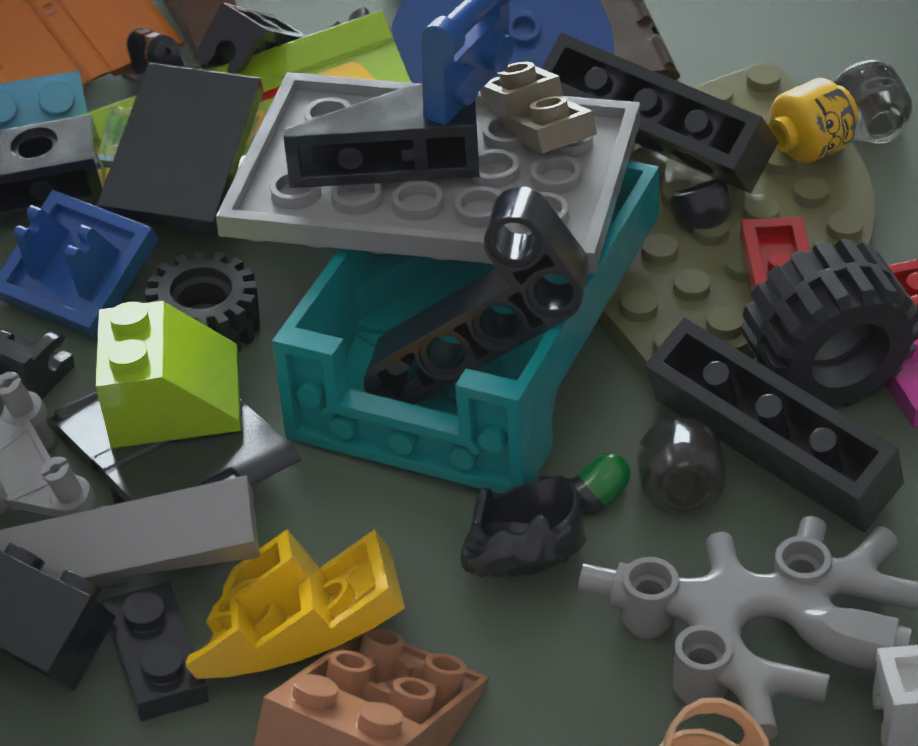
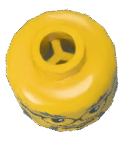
M817 78L778 95L771 107L768 126L779 142L776 147L779 151L786 153L796 162L809 164L847 147L854 137L859 114L855 100L848 90L830 80Z

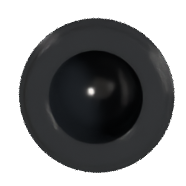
M722 179L709 180L686 187L671 194L668 199L677 223L693 233L694 228L710 229L723 224L731 212L730 193L726 181H722Z

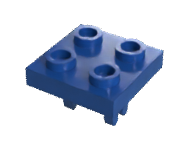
M52 190L41 208L33 205L28 208L29 227L25 228L18 225L14 230L17 246L0 271V300L98 339L99 310L114 308L120 304L159 239L152 227Z

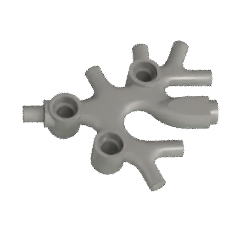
M814 516L804 517L800 521L797 536L784 540L777 547L773 573L756 574L746 570L737 558L732 536L726 532H716L711 534L705 542L711 571L702 577H679L676 569L669 562L656 557H642L629 564L620 562L617 570L584 563L578 584V590L610 597V606L621 609L620 616L622 622L633 635L639 638L654 639L660 637L672 627L675 618L686 622L689 627L684 629L675 641L672 686L675 693L685 704L689 705L701 698H723L728 689L731 690L738 697L742 708L757 720L769 741L778 734L771 699L782 694L824 703L830 675L771 662L755 656L745 647L741 639V630L747 622L759 617H774L790 624L802 639L821 654L842 664L876 672L877 662L875 657L877 648L909 646L912 628L899 626V618L858 609L837 608L832 604L831 598L836 595H849L917 610L918 582L888 576L880 573L877 569L898 545L897 537L890 529L883 526L876 527L861 545L849 555L842 558L831 557L829 549L823 544L827 525L822 519Z

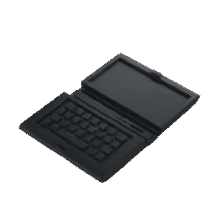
M97 391L55 410L54 416L47 419V423L53 432L93 472L100 469L103 473L107 474L110 486L126 502L247 475L250 486L301 461L296 449L248 407L241 398V431L113 449L110 448Z

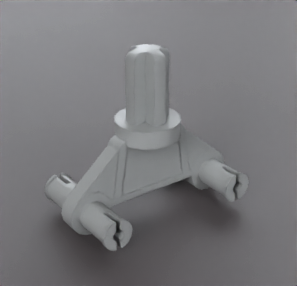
M6 372L1 374L0 397L5 406L0 417V515L2 516L11 510H24L60 517L95 509L96 496L89 482L83 477L75 476L65 458H51L47 452L55 443L56 435L46 422L47 409L42 399L36 393L27 391L17 373Z

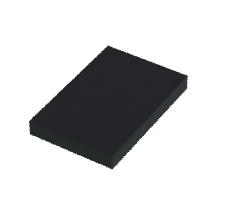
M148 63L97 206L139 223L216 234L218 230L216 215L236 176L264 91L261 78Z

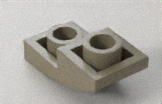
M532 62L509 64L503 72L498 73L499 77L491 79L480 90L481 96L498 119L517 138L541 154L597 135L593 111L567 101V98L563 97L559 75L535 67Z

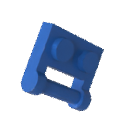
M464 0L447 17H437L424 29L421 37L424 119L446 126L465 105H470L474 102L479 91L497 73H501L507 68L514 50V40L509 36L510 0Z

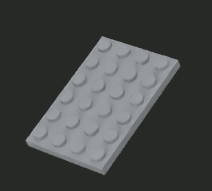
M287 72L216 215L218 234L221 237L247 239L253 242L270 241L300 244L313 248L330 247L368 251L374 254L389 253L429 257L435 260H459L493 264L484 249V236L496 198L505 190L514 187H528L538 191L549 202L584 249L589 260L588 274H595L640 125V102L563 96L567 98V101L593 111L597 135L541 154L517 138L498 119L479 91L476 97L480 177L290 188L283 138L284 129L410 85L421 84ZM519 223L505 225L506 228L516 234L531 233L526 226Z

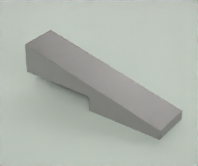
M247 475L0 530V551L4 552L8 543L11 542L41 558L45 562L41 570L42 572L59 580L63 571L68 570L99 588L126 585L127 576L260 558L253 492Z

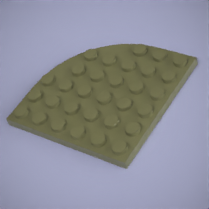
M771 59L693 86L697 90L762 116L767 125L770 122L771 107L776 97L798 87ZM852 141L847 147L809 164L796 162L786 153L776 148L751 194L727 184L731 197V212L728 219L723 224L714 228H694L693 233L686 231L677 223L668 199L671 194L681 189L716 178L634 143L629 161L659 167V217L599 317L598 323L650 385L651 383L644 365L684 317L750 358H755L742 332V325L746 322L742 316L744 308L753 299L740 243L741 220L802 217L810 250L813 249L815 244L826 241L833 246L840 239L852 240L855 245L863 242L871 246L875 222V195L870 174L862 156Z

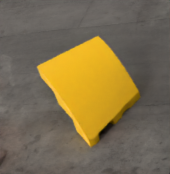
M286 529L259 549L260 558L243 560L232 568L222 588V596L213 606L206 620L213 635L206 646L189 654L186 660V667L196 679L224 678L261 672L310 658L372 630L405 609L390 547L374 529L326 564L319 567L291 532Z

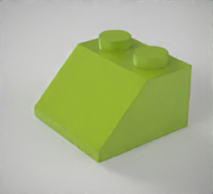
M164 301L144 304L126 302L114 308L99 310L96 390L111 449L241 431L239 353L235 342Z

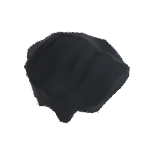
M559 475L543 481H531L495 497L492 494L491 488H482L476 499L471 530L466 536L461 550L460 561L463 569L479 577L487 575L502 577L504 575L516 577L520 574L530 575L542 572L559 562H566L570 556L577 554L586 543L587 538L584 531L580 493L576 490L573 481Z

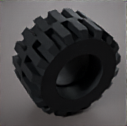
M840 239L835 245L831 246L826 241L815 244L812 250L805 253L803 250L789 256L791 260L782 266L777 264L768 272L769 278L765 283L757 284L751 293L754 301L745 305L742 315L746 321L742 325L743 336L758 363L833 409L842 404L850 406L860 402L863 396L869 393L873 395L883 388L882 384L889 378L896 377L903 369L902 363L910 359L917 347L913 342L918 339V308L879 252L876 253L871 246L863 242L855 245L852 240Z

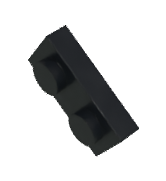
M170 582L102 600L103 606L116 616L109 630L140 722L209 702L205 679H196L186 667V660L189 654L195 652Z

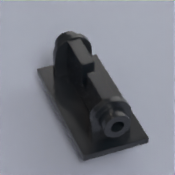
M139 27L131 31L127 37L126 48L132 69L122 71L121 76L139 86L148 63L199 69V66L182 59L177 42L170 36L156 33L149 28Z

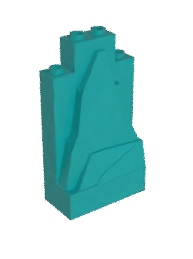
M634 161L628 162L595 274H588L583 301L579 310L573 316L476 371L466 368L458 381L415 405L365 392L364 377L378 338L386 331L496 269L494 264L435 260L429 257L389 253L374 254L368 251L339 248L272 340L286 439L480 489L484 487L491 488L492 492L500 494L535 481L553 450L552 415L558 387L659 217V167ZM549 274L543 276L547 281L554 284L569 282L559 275ZM491 306L495 312L500 314L514 313L504 306ZM439 336L442 341L449 344L460 343L450 336Z

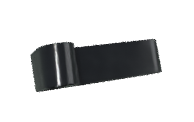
M514 187L505 190L496 198L484 236V249L496 269L381 335L376 342L364 377V390L366 393L415 405L458 381L466 368L476 371L569 319L579 310L583 301L589 271L588 257L549 202L538 191L528 187ZM519 223L526 226L531 233L516 234L506 228L505 225ZM549 274L559 275L569 282L554 284L547 281L543 276ZM491 306H504L514 313L500 314L495 312ZM439 336H450L460 343L449 344L442 341Z

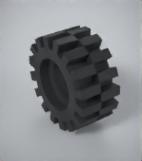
M194 251L195 260L187 261L185 255L181 254L174 257L175 267H171L166 262L158 266V276L151 274L147 280L148 288H145L146 303L166 302L235 342L238 353L241 351V342L249 345L254 340V331H258L260 326L256 280L254 281V273L250 267L244 269L242 260L234 257L227 264L226 253L216 251L213 259H206L205 251ZM201 303L218 304L207 309L188 308Z

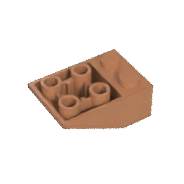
M375 627L335 647L263 698L253 746H448L487 688L489 677L468 669L466 664L457 657L442 653H429L405 643L404 638L395 631Z

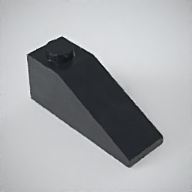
M422 84L410 85L284 129L283 133L290 188L480 177L476 99L472 104L465 105L445 126L423 118Z

